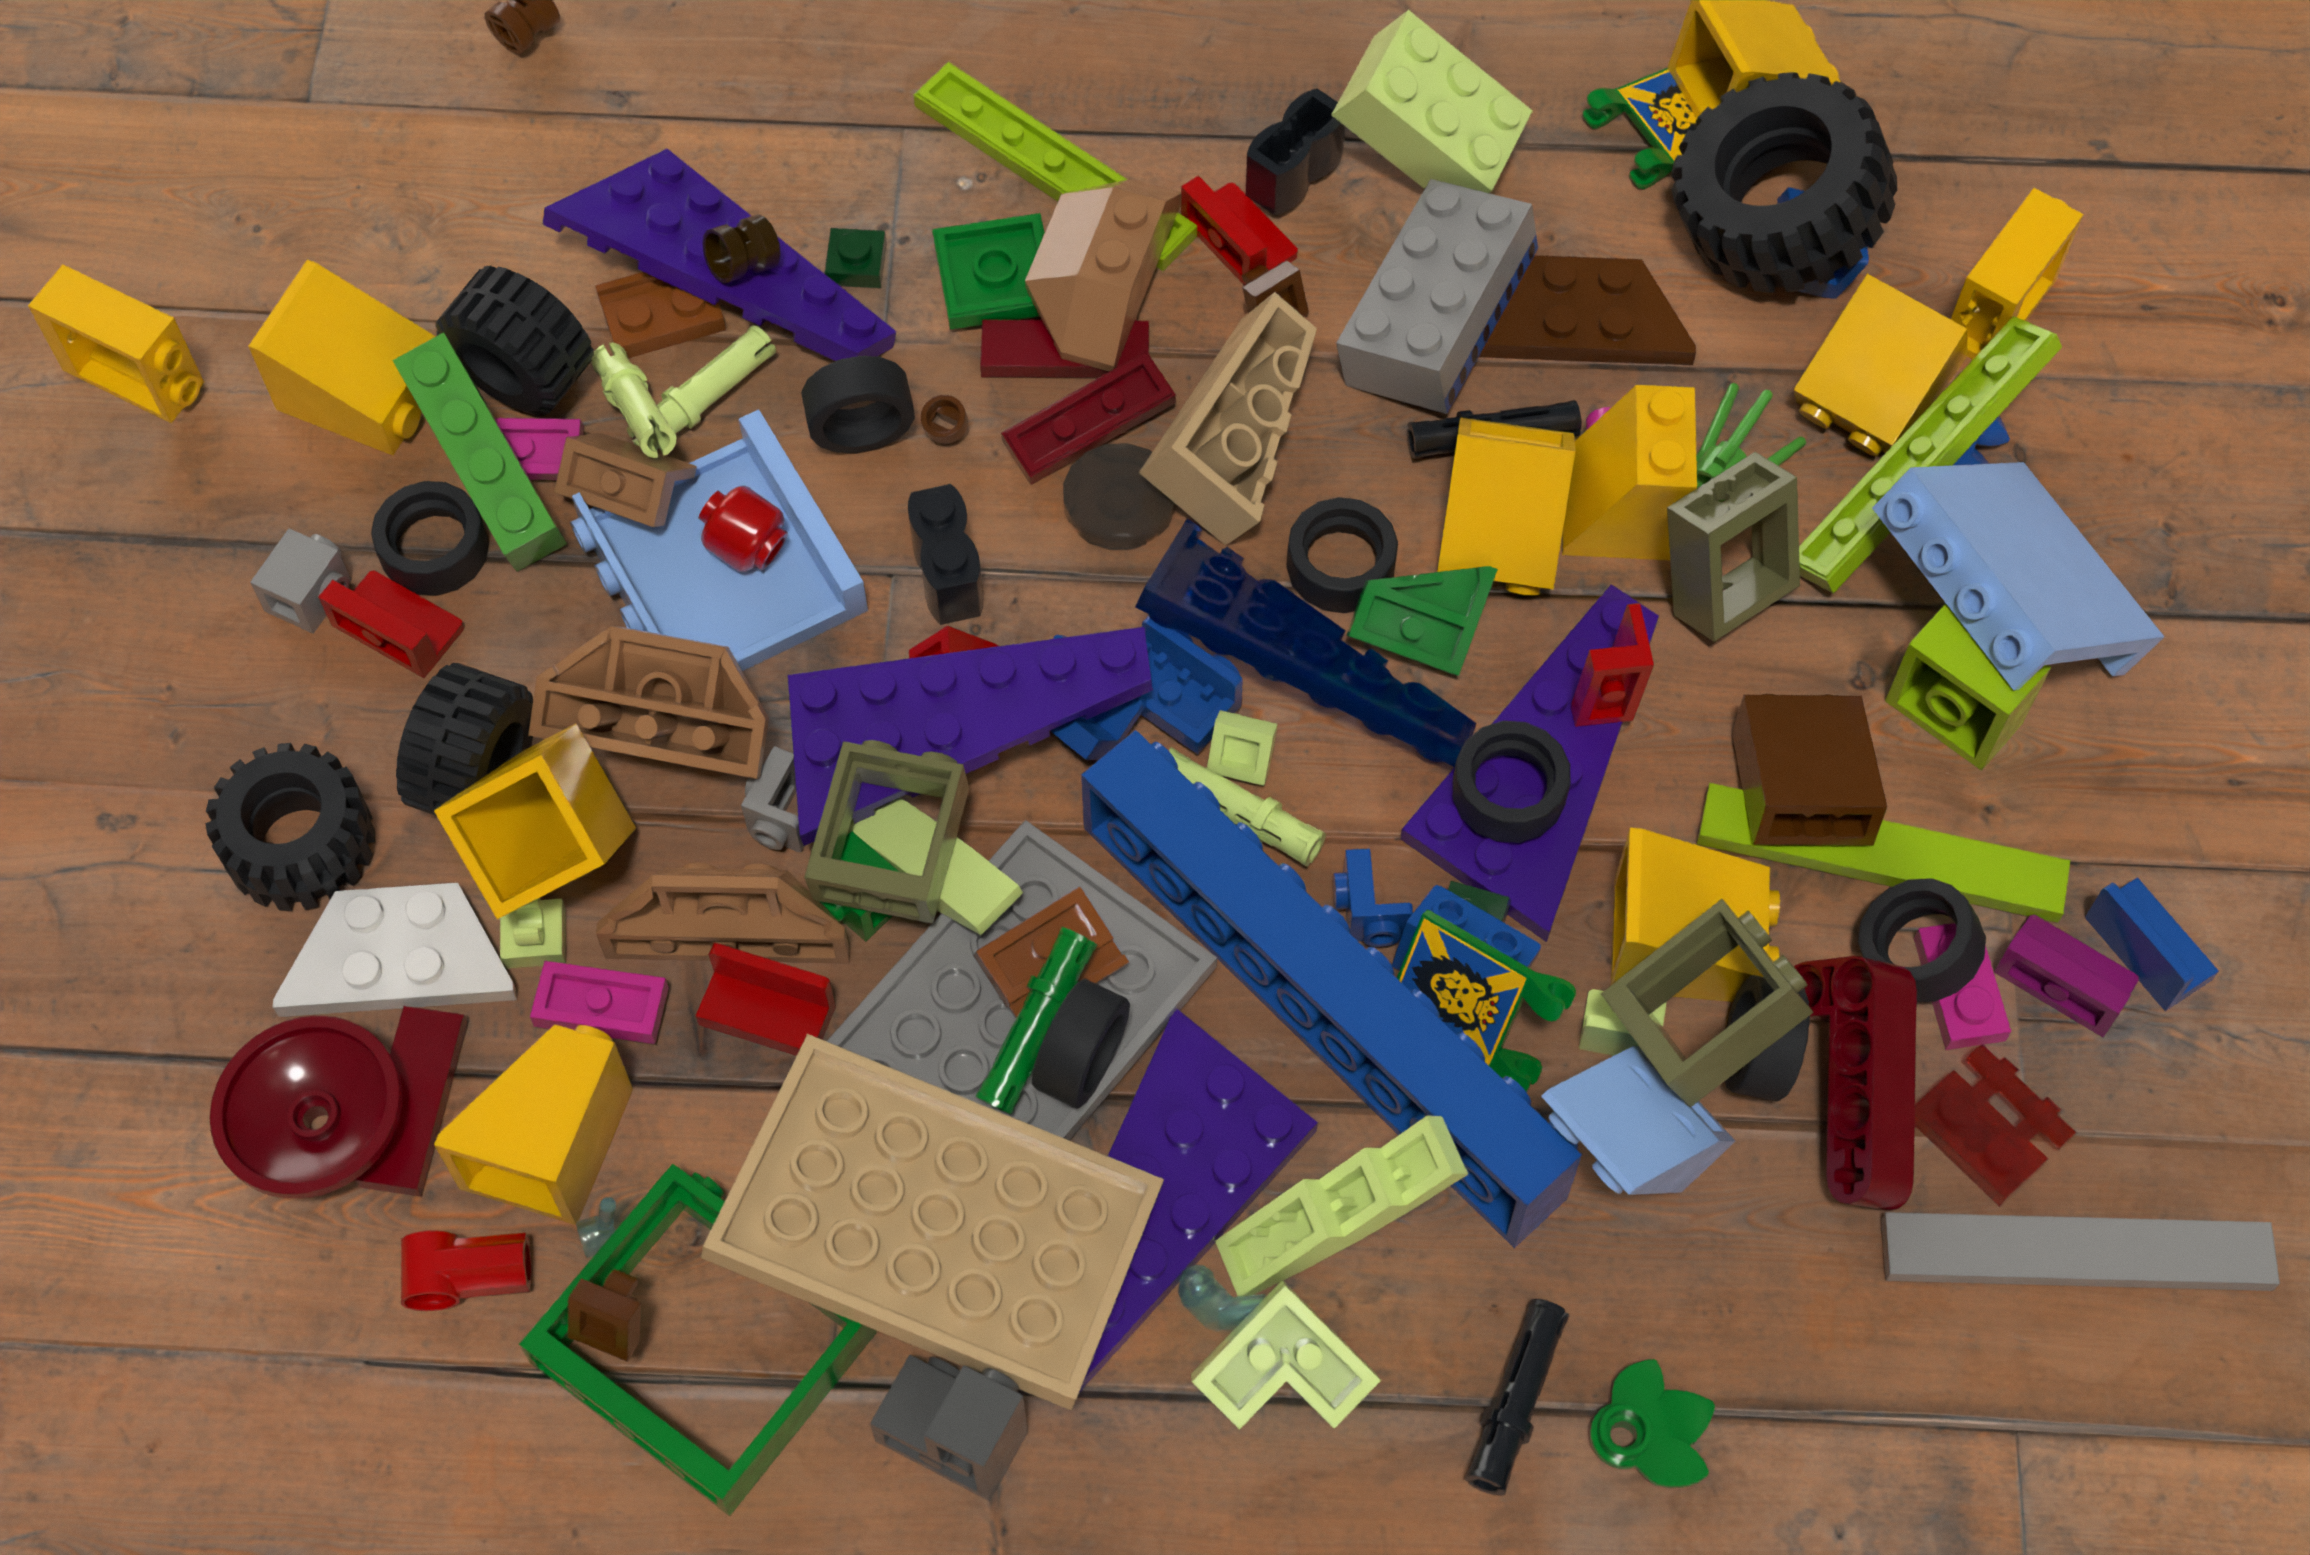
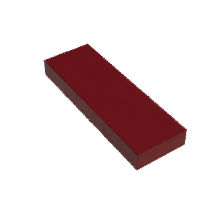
M982 320L981 377L1099 378L1109 372L1062 359L1054 345L1053 338L1042 320ZM1134 321L1117 367L1145 351L1149 353V321Z
M1145 351L1001 432L1002 441L1030 485L1175 404L1176 394L1149 353Z
M403 1006L390 1052L401 1079V1115L395 1133L385 1151L367 1171L355 1179L360 1188L422 1197L435 1148L434 1144L438 1137L468 1024L464 1014Z

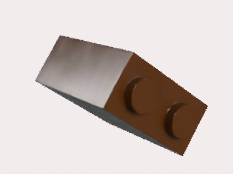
M1743 694L1732 736L1753 844L1874 845L1887 809V803L1862 696Z

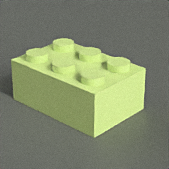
M1407 10L1373 37L1337 103L1332 116L1424 189L1430 179L1490 193L1533 110L1411 11Z

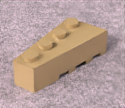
M1275 292L1240 320L1139 472L1225 546L1260 522L1265 506L1261 503L1266 485L1273 479L1278 462L1274 460L1280 437L1287 432L1292 414L1288 410L1292 396L1300 388L1317 331L1315 326Z

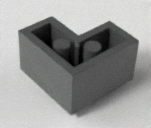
M910 1354L870 1422L875 1442L988 1501H991L1028 1434L1023 1395L1017 1393L1019 1386L1008 1376L991 1368L983 1369L980 1374L965 1365L959 1371L941 1359L930 1357L928 1362L925 1363Z

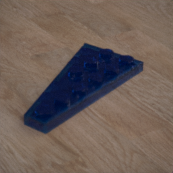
M1188 518L1186 519L1145 585L1135 608L1147 613L1155 623L1163 627L1177 628L1201 640L1209 650L1217 654L1231 655L1255 667L1260 675L1271 681L1285 682L1307 693L1320 706L1330 709L1337 708L1361 720L1369 730L1380 735H1391L1415 747L1417 752L1426 759L1434 762H1445L1455 767L1456 759L1465 741L1474 733L1477 725L1475 721L1421 683L1408 682L1403 684L1397 680L1386 668L1388 663L1386 658L1372 648L1366 651L1365 655L1359 653L1342 641L1346 632L1345 629L1276 580H1256L1242 566L1244 560L1242 556L1229 547L1223 548L1221 553H1218L1199 539L1203 529Z

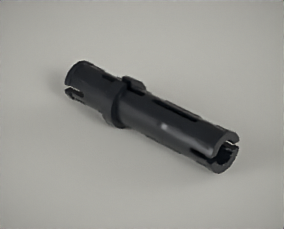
M1576 400L1485 414H1473L1470 410L1457 412L1456 417L1434 421L1409 422L1407 439L1411 457L1418 459L1437 454L1455 453L1460 417L1574 433V437L1581 435L1582 419Z
M1530 1300L1521 1332L1510 1356L1499 1392L1495 1397L1492 1407L1485 1409L1480 1422L1484 1430L1465 1480L1470 1482L1469 1484L1472 1487L1487 1494L1505 1495L1516 1457L1520 1452L1522 1444L1529 1443L1534 1430L1532 1423H1530L1533 1410L1551 1366L1559 1338H1561L1569 1318V1313H1565L1563 1307L1548 1300Z

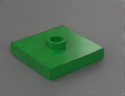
M1041 213L932 229L950 330L982 325V320H1018L1040 316L1025 287V279L1045 234Z

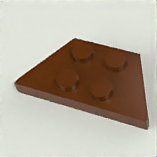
M1534 255L1481 351L1479 358L1693 366L1696 356V345L1642 259Z

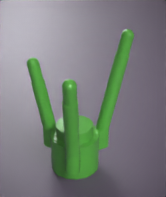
M1731 383L1728 386L1701 448L1696 455L1697 488L1747 457L1739 446L1772 399L1773 394L1770 390H1764L1728 441H1722L1718 446H1715L1739 391L1737 383ZM1800 436L1767 459L1779 466L1804 447L1806 439Z

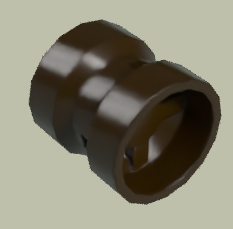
M760 214L741 219L734 228L726 224L708 229L703 236L702 245L706 264L712 275L721 283H729L741 279L748 270L759 273L776 268L780 261L781 253L777 234L767 218Z

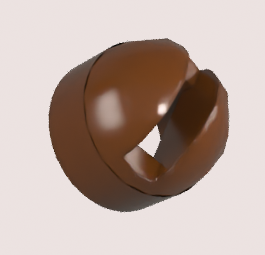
M938 395L928 400L923 406L921 423L926 434L932 440L948 445L959 441L966 433L968 415L963 404L957 398L951 395ZM937 415L955 427L949 430L933 421Z

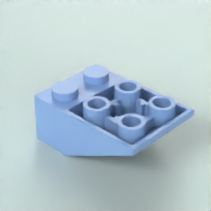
M1632 1046L1548 1089L1541 1096L1554 1110L1549 1115V1119L1555 1128L1571 1143L1578 1144L1581 1141L1597 1159L1592 1164L1596 1174L1609 1188L1619 1194L1623 1190L1628 1195L1682 1193L1735 1142L1732 1136L1700 1101L1689 1107L1666 1084L1639 1046Z

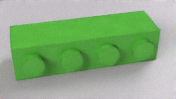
M445 333L439 334L392 360L501 551L516 572L565 546L567 542Z

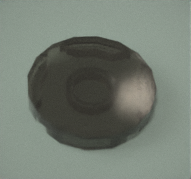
M1130 443L1105 444L1087 451L1071 465L1063 483L1064 514L1069 523L1071 521L1072 525L1079 530V535L1088 543L1109 550L1135 549L1145 545L1146 539L1155 536L1157 533L1159 536L1169 527L1176 511V504L1139 473L1152 454L1151 450Z

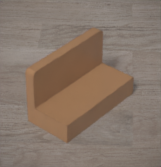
M603 433L566 437L554 492L569 498L580 492L586 504L651 527H659L665 525L675 481L694 478L697 466L666 455L663 456L661 453H658V458L649 457L642 452L640 446Z

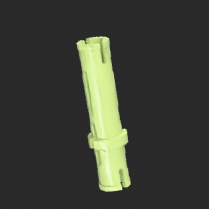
M752 325L746 333L678 388L671 386L662 393V401L657 406L668 425L673 428L675 434L684 427L692 429L700 422V414L760 364L776 354L775 345L764 346L771 339L760 327ZM628 426L627 433L633 438L635 435ZM636 438L632 440L635 445L640 446ZM653 444L656 450L659 449L657 444Z
M609 343L610 350L614 356L609 355L604 344L599 346L594 351L591 364L595 372L602 379L603 393L607 401L619 408L644 454L652 458H658L657 450L653 444L658 445L663 456L669 454L676 445L677 437L673 428L668 425L648 392L647 378L644 372L637 365L631 364L625 349L621 345Z
M1172 747L1169 749V752L1177 762L1178 770L1192 784L1201 782L1209 788L1217 798L1220 810L1235 825L1238 822L1246 824L1258 836L1261 843L1265 842L1272 847L1274 846L1306 867L1318 856L1326 838L1325 832L1282 810V803L1271 797L1264 800L1257 795L1255 796L1223 776L1192 761Z

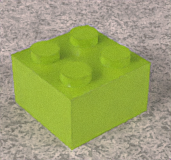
M1945 603L1909 643L1885 702L1982 771L2023 724L2051 666L2044 665L2019 690L2014 691Z

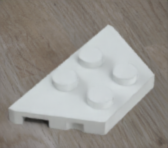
M458 883L344 890L334 892L273 999V1009L279 1017L400 1009L403 1006L428 1007L517 1000V990Z

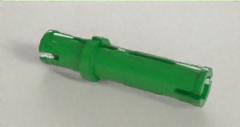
M1061 927L1053 948L1038 976L1032 975L1026 985L1030 992L1023 1003L1024 1005L1016 1021H1014L990 1072L975 1095L977 1099L1012 1115L1020 1093L1032 1074L1037 1054L1046 1032L1064 999L1076 983H1078V979L1098 946L1095 942L1068 928Z

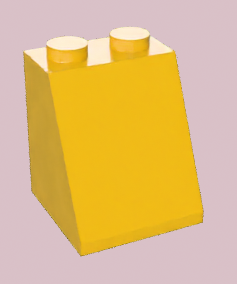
M1691 0L1667 67L1696 118L1707 107L1712 110L1721 103L1720 96L1733 88L1736 93L1750 87L1748 81L1760 77H1765L1766 81L1778 79V73L1795 72L1798 73L1800 79H1806L1808 73L1829 77L1831 85L1835 81L1841 82L1836 68L1828 62L1815 40L1813 30L1805 24L1793 4L1767 0Z
M307 259L248 347L277 411L394 456L403 440L410 438L416 431L422 411L392 360L436 336L318 263Z
M1867 273L1793 389L1796 402L1802 405L1799 413L1820 427L1828 429L1830 424L1834 423L1851 433L1848 441L1869 455L1877 457L1880 451L1886 453L1938 398L1968 356L1967 328Z
M1635 385L1575 440V457L1562 533V555L1670 560L1667 507L1697 489L1695 387Z
M1460 417L1437 572L1491 566L1498 569L1494 581L1505 582V589L1510 592L1524 595H1539L1541 588L1554 589L1575 457L1574 433Z
M576 723L525 749L434 810L496 919L604 865L636 829Z
M1629 828L1614 879L1611 985L1721 899L1725 901L1738 917L1749 910L1769 935V927L1777 926L1780 910L1779 890H1770V867L1646 829ZM1768 943L1763 947L1773 961L1779 958L1778 946H1769ZM1738 945L1673 997L1733 1002L1739 988L1751 975L1761 977L1763 975Z
M554 1024L438 1134L434 1146L458 1188L577 1226L633 1091L615 1042H612V1038L608 1034L591 1026L578 1025L575 1030Z

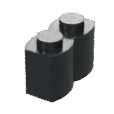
M1318 88L1307 91L1288 106L1281 122L1265 128L1253 139L1247 151L1245 196L1274 216L1279 215L1299 203L1308 189L1309 182L1324 177L1336 167L1343 154L1345 126L1332 116L1338 103L1336 100Z
M952 484L911 492L908 500V516L915 559L922 570L925 599L931 615L940 625L981 616L983 610V589L978 551L969 537L967 510L961 494Z

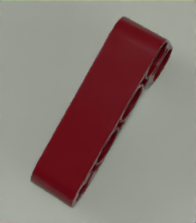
M1858 956L1804 961L1796 964L1794 968L1808 984L1805 987V991L1809 1000V1007L1813 1011L1810 1019L1830 1023L1826 1175L1828 1188L1832 1196L1841 1203L1888 1211L1899 1209L1908 1201L1914 1184L1917 1011L1915 979L1911 972L1903 966Z

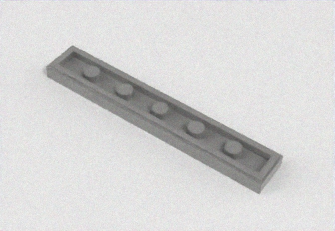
M1885 1212L1881 1219L1886 1281L2273 1291L2280 1284L2272 1222Z

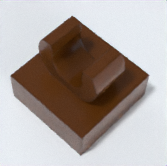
M1285 261L1270 271L1265 266L1258 265L1242 275L1243 281L1247 284L1242 289L1248 313L1275 292L1303 317L1309 314L1300 270L1290 262Z
M616 1269L609 1274L603 1287L581 1278L568 1297V1338L627 1362L640 1342L641 1303L638 1302L637 1298L630 1296L638 1284V1278Z

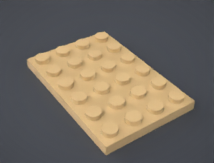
M807 1034L703 1245L701 1258L962 1366L965 1365L976 1372L981 1373L985 1368L999 1371L1012 1379L1019 1386L1020 1390L1072 1411L1164 1179Z

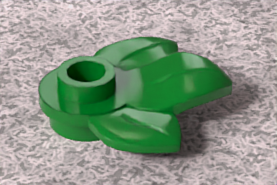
M1650 1359L1637 1362L1626 1367L1617 1376L1613 1384L1611 1404L1603 1407L1592 1421L1589 1435L1593 1451L1601 1461L1613 1468H1636L1649 1482L1656 1486L1684 1488L1701 1482L1708 1476L1709 1470L1703 1458L1691 1446L1701 1437L1710 1423L1715 1410L1714 1402L1689 1391L1664 1390V1378L1657 1360ZM1615 1428L1627 1429L1633 1436L1634 1444L1629 1447L1618 1446L1611 1438V1431Z

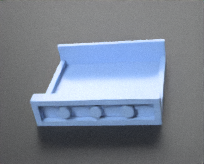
M760 410L739 418L742 439L689 463L697 466L695 477L675 481L664 526L651 527L597 507L589 509L580 492L572 495L578 518L570 522L575 537L584 553L594 549L601 562L594 566L609 597L619 593L626 606L619 609L626 628L728 646L742 671L868 611L862 578ZM738 486H747L783 512L784 526L782 529L788 532V537L779 553L764 570L761 571L754 567L747 572H738L703 546L701 534L705 523L699 520L698 516L706 502L716 491L726 495Z
M2024 462L1912 467L1872 507L2014 691L2019 690L2044 665L2098 658L2112 676L2125 675L2165 637Z

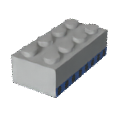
M1430 179L1336 342L1345 385L1447 414L1538 250L1532 204Z

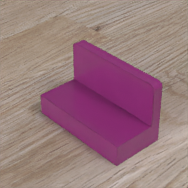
M2030 915L1994 971L1995 974L2101 1037H2104L2139 981V977L2132 971L2037 915Z

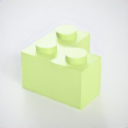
M1283 1280L1191 1373L1192 1383L1239 1430L1286 1381L1334 1429L1381 1381L1376 1372Z

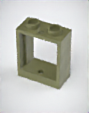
M1757 452L1747 456L1667 507L1674 615L1715 642L1800 586L1797 477ZM1722 499L1727 500L1725 502H1718V500ZM1751 526L1753 557L1722 577L1721 545Z
M866 740L862 745L843 741L804 876L812 898L817 901L933 924L969 792L964 765L957 763L952 757L938 752H924L921 756L898 752L893 746L881 741ZM862 782L943 798L922 876L840 860Z
M1723 899L1714 904L1601 993L1666 1084L1689 1107L1700 1101L1813 1013L1798 993L1808 985L1784 954L1775 961L1771 959L1763 947L1770 943L1772 939L1749 910L1738 917ZM1739 945L1774 989V992L1686 1059L1652 1012Z

